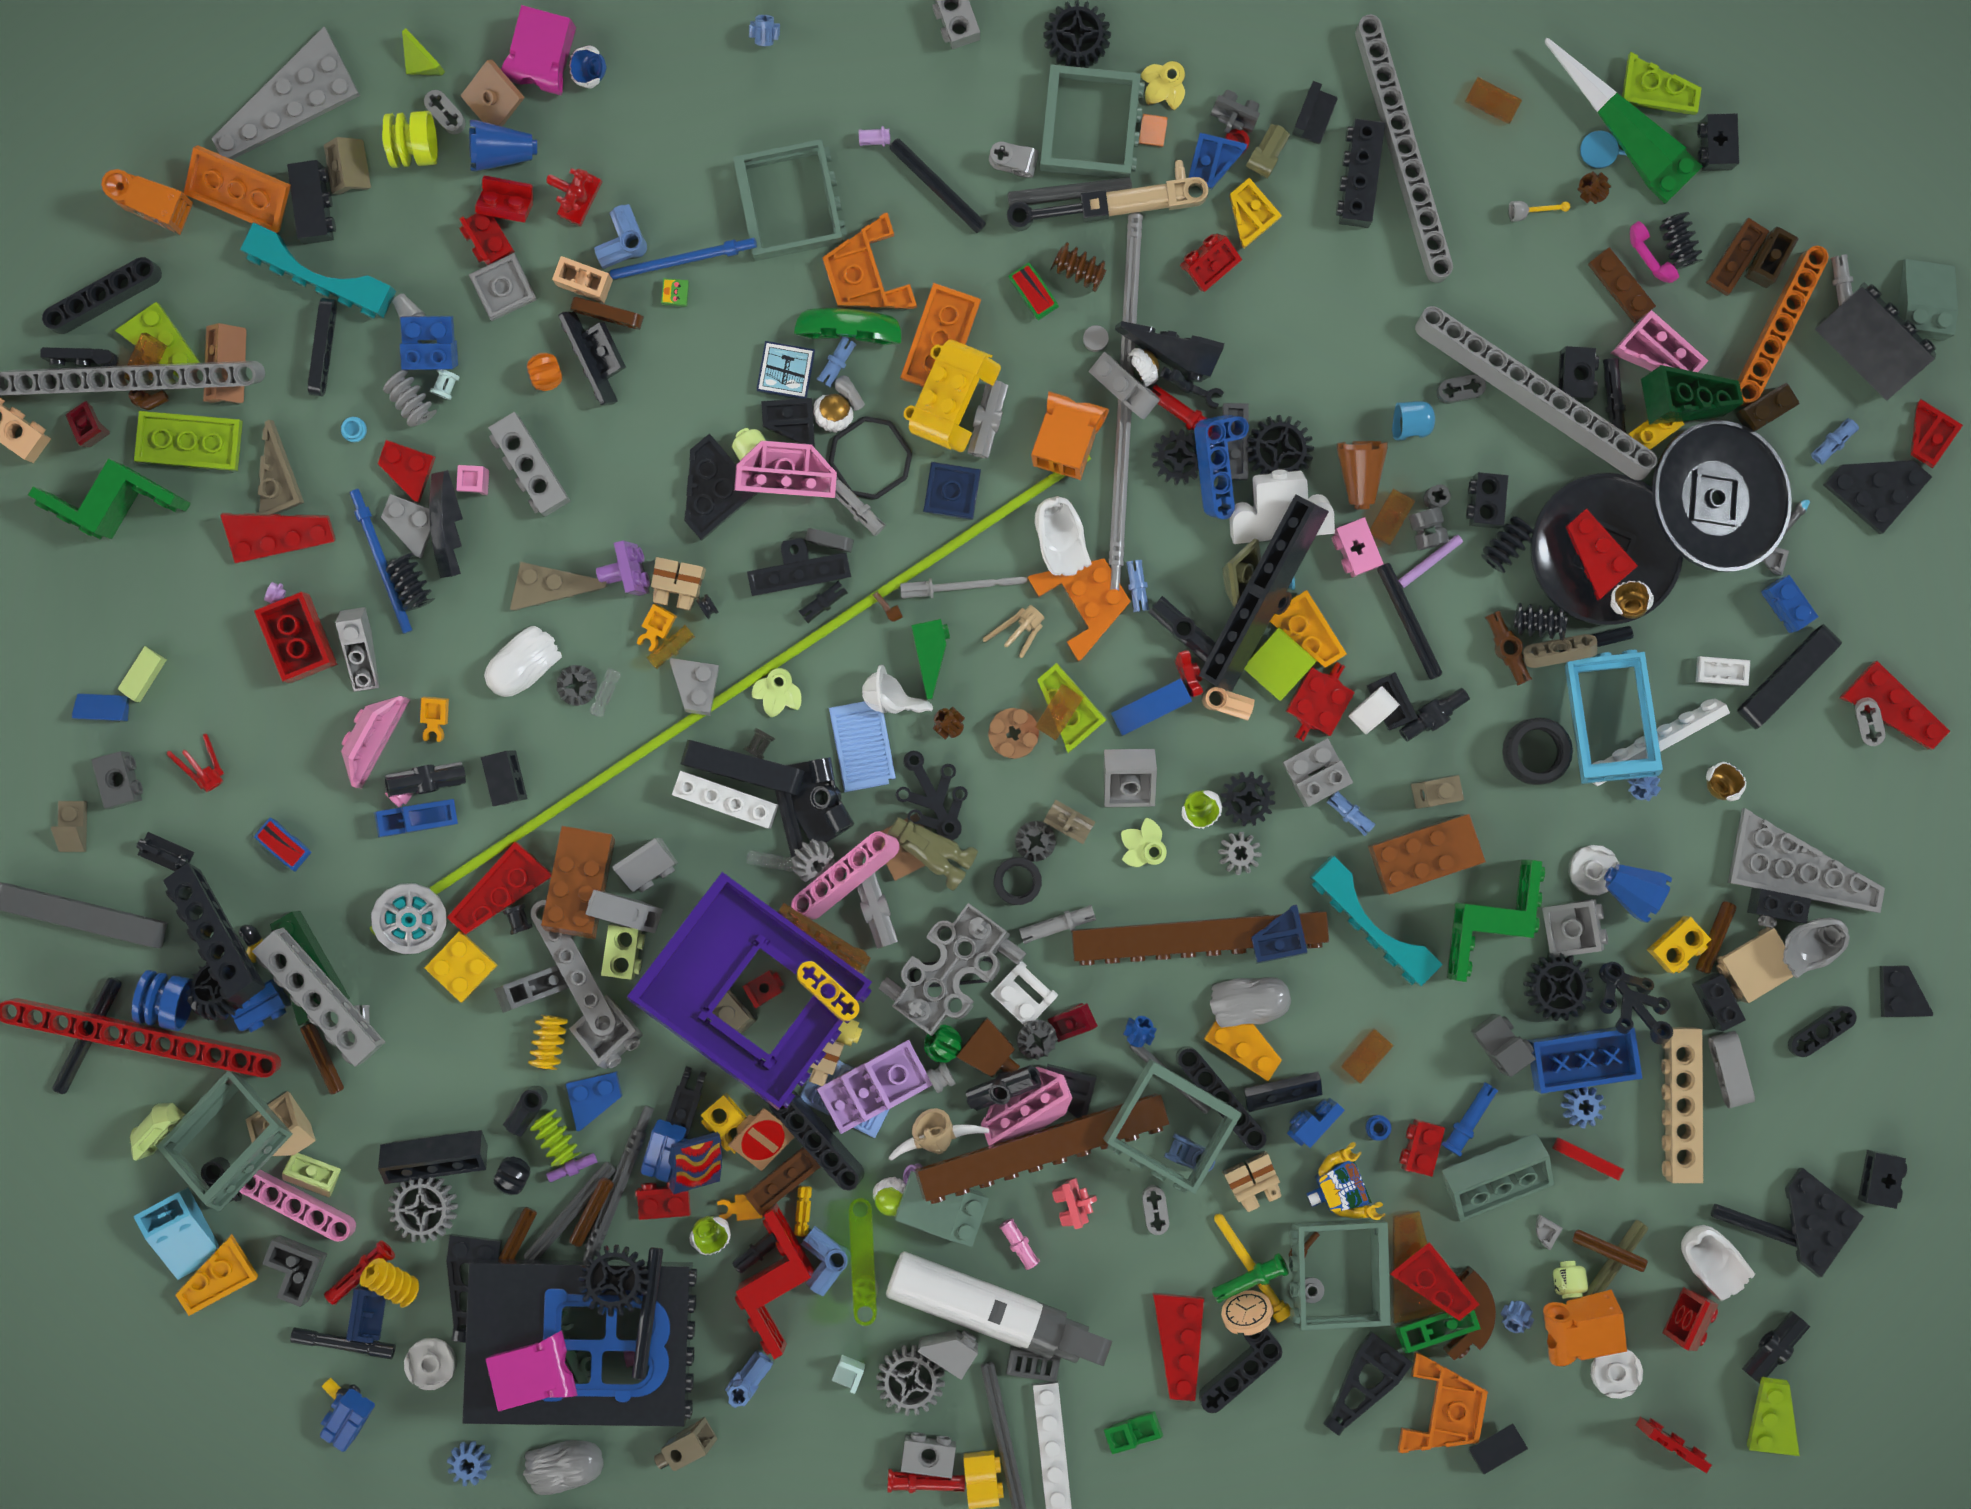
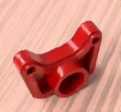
M1189 651L1178 652L1175 664L1190 697L1202 695L1203 689L1199 682H1202V677L1199 676L1201 672L1197 663H1191Z

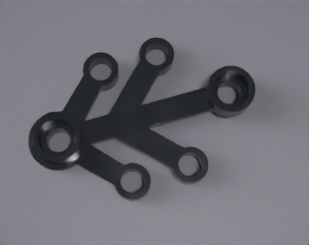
M918 751L908 752L904 756L903 764L907 770L914 771L927 797L913 793L907 787H900L896 791V799L902 803L910 802L932 809L938 819L924 816L921 811L914 809L908 813L907 820L912 821L910 818L911 814L914 812L918 813L920 819L918 822L913 823L936 829L938 835L955 840L959 837L962 830L961 823L957 818L962 802L968 796L967 789L963 786H958L952 791L953 802L948 814L943 803L951 778L956 774V768L952 764L942 766L940 770L941 778L937 791H935L923 768V755ZM911 756H916L919 759L917 765L910 763L909 759ZM945 767L952 769L953 774L951 776L944 774ZM956 790H963L964 797L962 799L956 797ZM899 791H907V799H901ZM947 823L953 825L954 830L952 833L945 831Z
M1609 962L1602 965L1599 970V976L1605 983V995L1599 1004L1601 1011L1606 1014L1613 1013L1617 1007V1001L1615 1000L1616 989L1622 995L1621 1016L1615 1025L1617 1031L1627 1034L1633 1028L1634 1023L1631 1020L1633 1008L1650 1029L1651 1040L1656 1044L1667 1043L1673 1036V1028L1667 1022H1657L1644 1006L1653 1007V1010L1659 1015L1666 1014L1671 1006L1670 1002L1664 997L1657 998L1648 995L1654 988L1653 981L1646 977L1639 978L1626 974L1624 968L1617 962ZM1627 984L1635 986L1638 992L1631 990Z

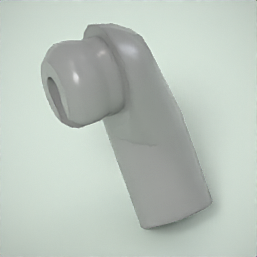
M843 375L836 379V391L848 399L854 411L864 407L865 403L850 378Z

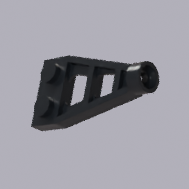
M457 1234L449 1236L446 1263L453 1318L452 1341L466 1343V1328H460V1326L467 1324V1311H463L460 1308V1293L462 1291L468 1292V1285H465L461 1280L460 1267L463 1263L469 1264L476 1259H499L502 1240Z
M1370 1331L1356 1350L1332 1411L1323 1424L1340 1436L1345 1428L1400 1383L1413 1365V1362ZM1366 1364L1374 1365L1384 1375L1383 1380L1371 1389L1365 1388L1359 1381L1361 1371ZM1355 1387L1365 1394V1399L1357 1408L1350 1409L1345 1404V1399L1350 1390ZM1336 1417L1342 1418V1422L1340 1423V1422L1337 1421L1335 1418H1336Z

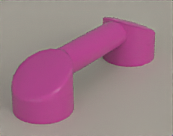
M1640 221L1634 223L1630 227L1629 233L1633 248L1636 249L1657 279L1666 283L1676 281L1679 278L1677 269L1670 262L1660 266L1644 244V241L1650 237L1647 228Z

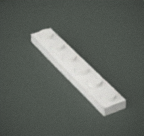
M1717 699L1706 700L1700 705L1701 707L1681 714L1678 717L1679 719L1670 724L1659 726L1657 728L1660 752L1729 714L1727 705ZM1639 737L1635 740L1634 744L1627 748L1618 749L1613 752L1612 756L1605 760L1596 761L1593 764L1648 759L1645 737ZM1596 782L1593 784L1599 786L1605 782Z
M1058 1381L1033 1383L1046 1509H1072Z

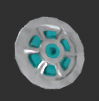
M416 883L398 884L387 889L376 900L371 913L372 929L378 941L389 950L401 954L420 953L431 948L442 937L446 926V909L440 897L428 887Z

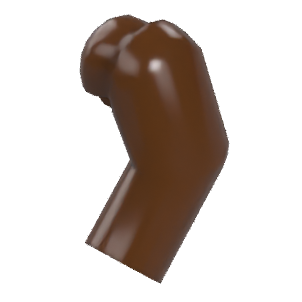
M130 390L129 392L131 402L145 410H152L170 401L164 390L153 395L141 390Z

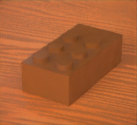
M1462 814L1368 846L1383 892L1387 895L1486 862L1470 814Z
M566 826L561 827L541 923L545 931L596 939L599 918L586 915V911L593 890L605 892L615 845V839L612 834Z

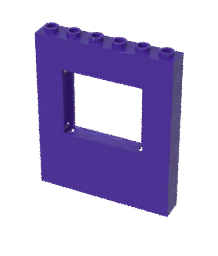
M721 872L629 993L627 1000L777 1110L781 1106L787 1108L796 1096L792 1093L797 1084L802 1087L811 1074L807 1072L813 1063L818 1066L826 1055L823 1051L824 1047L828 1042L833 1045L842 1033L838 1028L843 1021L813 995L769 1055L713 1014V1010L759 949H762L795 975H797V970L802 963L807 961L815 962L857 1002L861 1001L863 1003L872 992L868 988L872 981L732 878ZM806 968L802 969L805 980L810 977L816 982L812 985L815 989L825 979L823 976H820L819 980L813 975L815 970L813 968L809 970ZM825 984L821 987V995L824 998L830 999L835 995V988L830 984ZM840 993L839 997L831 1005L835 1007L839 1003L843 1007L841 1011L843 1015L847 1013L852 1015L854 1013L851 1010L853 1005L851 1003L845 1005L840 1001L844 997Z

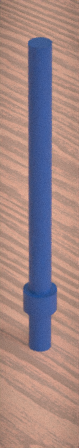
M755 238L737 242L735 239L729 240L719 246L610 270V276L615 280L726 254L728 257L738 255L739 251L757 248V242Z
M352 490L350 495L356 511H354L357 521L362 524L403 634L409 633L413 630L403 608V603L399 599V593L394 589L396 585L390 581L392 574L386 572L388 564L370 519L372 514L369 507L365 506L360 490Z

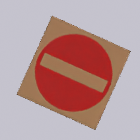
M763 1108L756 1116H747L737 1127L738 1135L728 1146L762 1171L794 1136L778 1118Z

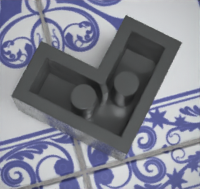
M1494 1014L1471 1030V1033L1498 1071L1512 1077L1536 1060L1532 1055L1534 1049L1526 1039H1522L1520 1036L1516 1037L1511 1030L1514 1027L1506 1016L1501 1017L1498 1014Z
M281 1235L274 1238L270 1243L262 1264L286 1273L277 1298L299 1307L309 1302L327 1253Z

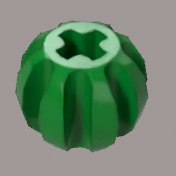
M940 1025L933 1036L927 1033L924 1040V1050L935 1062H950L960 1052L962 1040L954 1028L948 1025Z

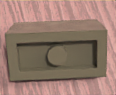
M336 137L324 144L332 194L341 195L350 189L368 190L371 188L365 147L362 139Z

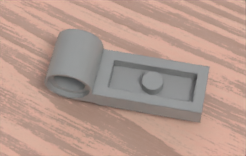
M1103 352L1088 371L1142 419H1145L1160 401L1156 394L1142 385L1106 352Z

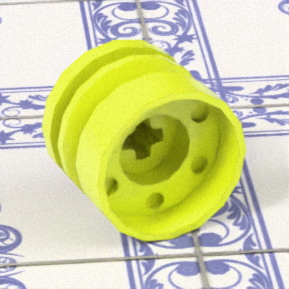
M429 110L411 112L409 124L403 112L397 113L396 118L393 113L384 115L383 146L389 165L392 168H399L401 162L404 167H409L412 155L418 166L437 164V134L434 119Z

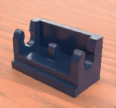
M361 1285L354 1289L346 1341L373 1343V1340H380L386 1299L383 1295L379 1296L375 1291H370L368 1287Z

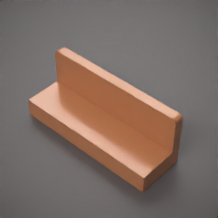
M220 323L206 326L205 362L245 361L246 328ZM223 368L221 374H222V377H223L225 380H227V378H228V373H227V371ZM244 386L204 388L203 401L210 403L219 401L243 403Z

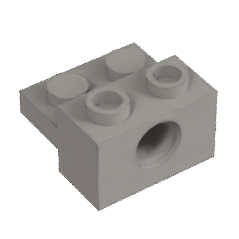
M1328 738L1282 762L1304 807H1309L1353 783L1342 760H1339ZM1323 766L1325 767L1324 770L1310 777L1308 776V774L1322 768Z

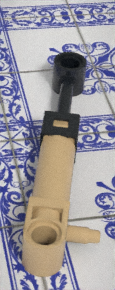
M1177 160L1175 161L1176 180L1166 181V184L1106 192V190L1081 193L1082 203L1034 210L1023 202H1016L1009 207L1007 219L1009 225L1014 230L1024 231L1031 226L1033 220L1083 213L1084 222L1109 219V216L1165 208L1174 210L1197 207L1205 202L1208 195V185L1200 177L1186 178L1183 161ZM1193 186L1200 187L1202 195L1197 198L1191 197L1188 193L1189 188ZM1023 211L1027 214V218L1021 223L1013 220L1014 213Z

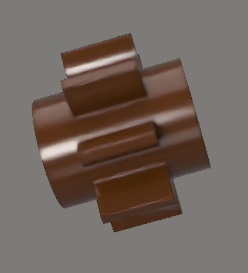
M1594 171L1583 176L1580 180L1579 188H1577L1581 193L1580 198L1586 203L1592 201L1594 204L1605 200L1609 194V188H1611V185L1607 182L1608 178L1602 172L1597 175Z
M951 707L950 710L943 708L934 716L936 725H934L933 729L945 740L948 736L955 738L964 729L962 721L965 717L954 707Z

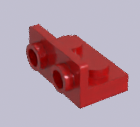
M483 176L482 192L475 204V213L525 223L533 206V186L528 183Z
M475 213L467 219L464 216L459 218L462 223L459 229L467 241L472 240L475 245L472 251L479 262L484 261L487 265H490L515 252L495 217Z
M1217 233L1208 236L1199 249L1189 252L1184 257L1185 261L1180 264L1182 270L1187 271L1198 288L1205 292L1243 259L1227 236Z
M1414 1119L1413 1124H1409L1407 1128L1406 1138L1409 1139L1406 1149L1403 1148L1400 1154L1399 1163L1402 1164L1401 1168L1408 1172L1412 1171L1432 1177L1445 1127Z
M670 1181L666 1182L667 1186H657L656 1182L641 1184V1188L635 1191V1196L638 1200L639 1220L690 1216L689 1190L673 1194L669 1188Z

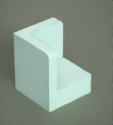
M841 1355L832 1381L851 1388L850 1393L855 1394L863 1375L865 1364Z

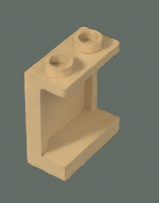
M1766 927L1762 929L1755 938L1727 955L1716 958L1719 964L1716 968L1719 974H1723L1725 979H1728L1732 986L1730 989L1737 1001L1750 1003L1793 977L1788 965L1783 962L1785 945L1775 928Z

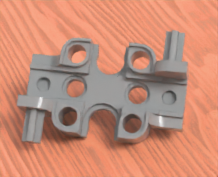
M968 903L954 923L942 920L937 922L928 933L926 938L937 945L941 952V957L936 964L925 965L919 959L912 956L901 971L902 980L907 985L905 989L888 977L882 981L878 989L895 1001L892 1005L893 1008L933 1036L948 1016L953 1019H962L973 1008L972 1004L974 1001L969 996L963 994L960 989V981L964 975L969 973L976 974L980 979L988 983L995 978L1000 970V961L995 956L998 951L1016 965L1022 962L1027 953L1008 940L1010 934ZM944 928L952 930V936L947 941H942L939 937L941 930ZM962 942L972 944V952L967 956H962L958 951V947ZM985 958H991L993 961V966L988 971H983L980 968V963ZM914 969H920L922 973L920 980L917 982H911L909 978L910 972ZM932 983H938L942 987V992L938 997H931L928 994V988ZM955 999H960L962 1001V1009L959 1012L953 1013L950 1010V1003Z

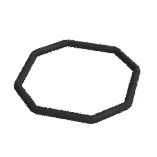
M865 416L834 436L828 462L837 472L839 480L856 496L878 499L907 479L912 451L891 421ZM865 421L888 425L907 452L903 476L875 495L853 491L833 463L838 439Z

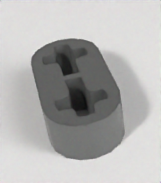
M1478 375L1447 379L1438 386L1437 397L1445 404L1475 399L1484 393L1486 382ZM1471 380L1474 381V384H1479L1480 386L1476 393L1472 389L1464 390V387L1471 384ZM1447 385H1449L1450 389H1459L1458 392H1454L1451 395V398H1449L1448 394H1443V390L1446 389Z
M812 528L807 529L805 537L806 542L851 553L854 540L851 538Z

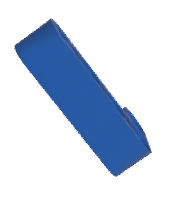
M1233 415L1212 417L1200 420L1195 426L1194 434L1203 509L1208 516L1228 519L1235 510L1227 442L1242 439L1247 435L1249 425L1243 417ZM1234 422L1235 429L1231 432V425ZM1212 427V434L1209 437L1208 430ZM1215 452V459L1212 462L1211 455ZM1218 477V484L1214 487V480Z

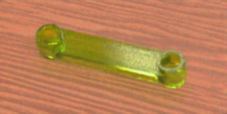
M858 1198L852 1201L849 1206L853 1314L858 1324L868 1326L875 1321L877 1316L872 1208L866 1199ZM857 1203H864L868 1207V1212L865 1216L857 1217L853 1213V1208ZM862 1307L871 1308L873 1312L871 1320L862 1322L858 1318L859 1309Z

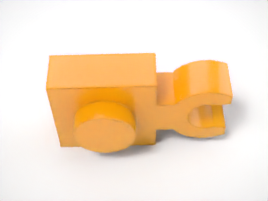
M653 604L641 625L647 629V632L639 636L637 644L642 645L647 638L651 641V646L648 650L650 652L654 651L658 647V636L666 638L677 616L661 606Z
M436 697L421 698L420 723L427 724V728L423 732L424 741L430 740V732L436 733L437 742L443 741L444 731L440 725L448 724L449 699Z
M745 1193L735 1194V1202L725 1198L717 1202V1205H726L728 1207L727 1213L718 1215L720 1218L727 1219L732 1214H736L737 1221L763 1218V1214L760 1216L744 1196Z

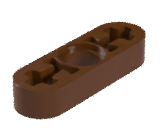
M573 297L570 310L575 313L636 330L641 329L644 319L640 314L579 297Z

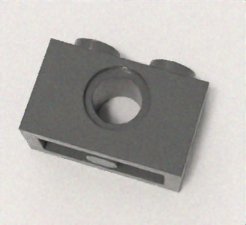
M119 751L91 759L104 809H114L142 801V784L136 779L134 771L136 770V762L129 752ZM118 773L123 775V783L120 786L115 782Z

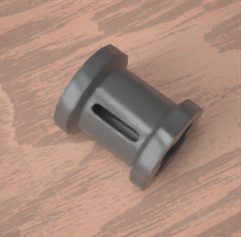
M1438 484L1426 491L1423 498L1424 504L1429 509L1442 508L1449 502L1451 495L1446 486ZM1436 492L1440 493L1439 498L1442 499L1437 503L1434 501L1435 497L1433 496Z

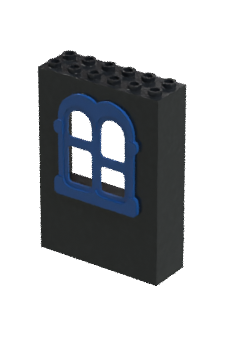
M476 1259L469 1263L462 1424L684 1427L687 1419H691L693 1413V1400H688V1393H691L694 1385V1373H689V1366H692L695 1356V1347H690V1340H693V1337H695V1321H691V1313H694V1310H696V1295H692V1287H695V1284H697V1269H693V1262H662L648 1359L649 1370L648 1375L643 1381L637 1384H605L602 1382L603 1353L605 1351L635 1352L637 1341L619 1340L617 1338L618 1309H614V1316L609 1317L608 1308H606V1335L604 1339H564L567 1350L589 1351L592 1356L591 1380L587 1384H575L577 1396L548 1397L502 1411L497 1409L486 1358L494 1354L540 1343L561 1331L562 1309L566 1306L589 1307L593 1299L588 1302L583 1301V1296L588 1292H579L578 1288L586 1285V1283L579 1282L578 1277L587 1276V1273L580 1270L581 1266L589 1268L591 1265L587 1261ZM608 1261L609 1266L614 1270L630 1266L624 1261ZM645 1262V1265L640 1270L647 1269V1262ZM599 1267L595 1272L593 1278V1289L596 1288L604 1278V1273L601 1267ZM607 1270L610 1276L608 1278L610 1281L607 1282V1284H612L614 1287L616 1286V1288L620 1292L621 1289L618 1286V1280H620L621 1277L619 1276L616 1278L614 1275L610 1273L609 1270ZM635 1273L631 1274L630 1278L624 1283V1290L627 1295L630 1294L634 1287ZM613 1291L597 1296L608 1302L621 1300L617 1293ZM638 1293L637 1297L642 1301L643 1295ZM634 1300L630 1303L633 1307L641 1309L642 1303L638 1305Z

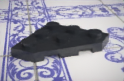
M710 433L690 449L687 501L684 521L701 541L759 493L734 490L736 464Z
M1914 460L1840 465L1823 486L1878 534H1883L1932 476Z
M1799 1168L1785 1187L1786 1198H1789L1791 1214L1789 1215L1792 1233L1795 1235L1797 1244V1261L1817 1277H1823L1864 1216L1807 1170Z

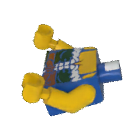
M1351 1142L1346 1149L1331 1153L1325 1158L1318 1168V1174L1315 1176L1319 1188L1306 1193L1311 1207L1325 1202L1330 1212H1335L1337 1216L1379 1220L1385 1214H1378L1375 1208L1383 1206V1203L1376 1202L1372 1206L1369 1205L1372 1202L1355 1163L1362 1152L1358 1154L1352 1153L1351 1149L1356 1146V1143Z

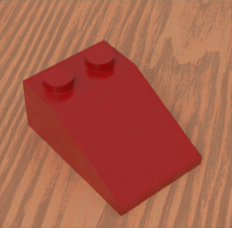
M1683 1287L1662 1333L1688 1351H1697L1699 1346H1702L1707 1339L1706 1331L1709 1324L1713 1323L1718 1315L1717 1307L1719 1304Z

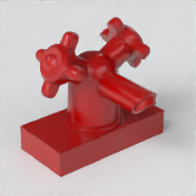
M573 168L569 171V173L575 176L572 183H568L553 175H548L546 181L549 185L566 192L565 197L557 196L556 201L561 205L557 215L581 227L599 191L602 180L583 169L575 170Z

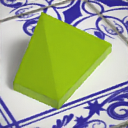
M405 28L402 31L406 74L442 76L445 71L441 65Z

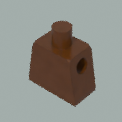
M986 1017L957 1055L960 1060L991 1077L999 1069L1003 1072L1011 1073L1020 1067L1009 1057L1015 1050V1047L988 1017Z

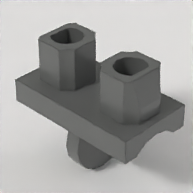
M1226 90L1222 96L1218 95L1211 115L1219 118L1218 121L1227 124L1224 132L1229 134L1233 127L1240 131L1243 129L1252 133L1260 115L1258 112L1259 103L1247 100L1245 106L1236 102L1238 96L1230 90Z

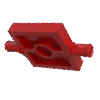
M1336 662L1330 674H1323L1311 667L1285 712L1296 717L1301 723L1298 732L1294 736L1300 741L1304 742L1310 729L1319 730L1327 736H1331L1355 692L1345 687L1338 680L1345 668L1341 663Z

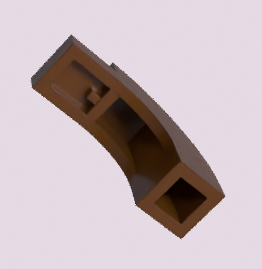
M1470 1266L1458 1278L1480 1304L1474 1311L1481 1329L1455 1337L1443 1347L1454 1361L1467 1355L1472 1344L1481 1350L1488 1342L1495 1325L1496 1308L1493 1295L1486 1282Z

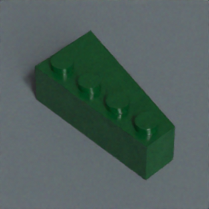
M1660 365L1641 379L1649 425L1723 417L1744 404L1738 380Z
M292 911L270 924L272 932L284 928L348 1000L350 999L301 911ZM281 954L280 962L283 966H286L287 960ZM298 973L297 982L300 985H303L304 979L302 975ZM314 993V1001L320 1005L321 998L319 994ZM291 1000L297 1025L309 1023L310 1020L307 1017L306 1011Z

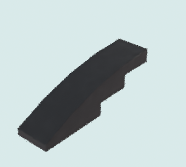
M446 470L431 474L429 497L432 544L440 578L461 574L454 549L462 547L455 522L462 520L463 517L449 472Z

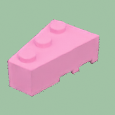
M1652 310L1641 318L1610 353L1650 371L1655 370L1660 365L1699 372L1708 362L1701 353Z

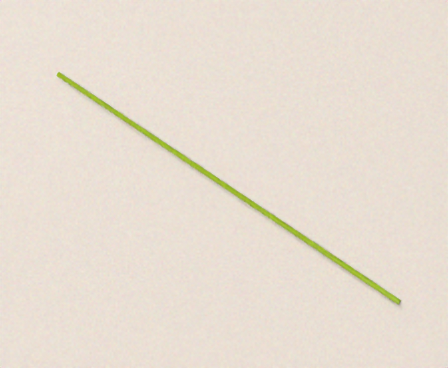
M1053 472L876 591L884 598L899 588L900 584L908 582L1064 478L1065 475ZM876 591L716 696L713 700L711 712L768 675L773 669L780 667L878 602L873 596ZM689 714L429 887V889L436 895L706 715ZM372 926L369 927L371 932L375 935Z

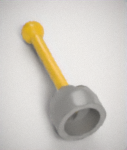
M1511 201L1509 204V217L1512 222L1524 220L1529 212L1551 210L1567 212L1570 209V203L1565 201L1560 205L1528 207L1523 201Z

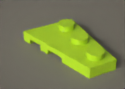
M1632 52L1628 54L1622 93L1623 98L1633 106L1691 115L1698 113L1701 87L1676 74L1671 75L1659 69L1658 65L1652 62L1648 63L1638 58V55Z
M158 302L153 303L115 330L159 364L200 363ZM174 370L173 374L179 378L178 373Z
M1058 663L1054 664L1037 679L1068 753L1107 720Z
M1761 1377L1747 1440L1749 1450L1800 1456L1790 1385L1787 1380Z

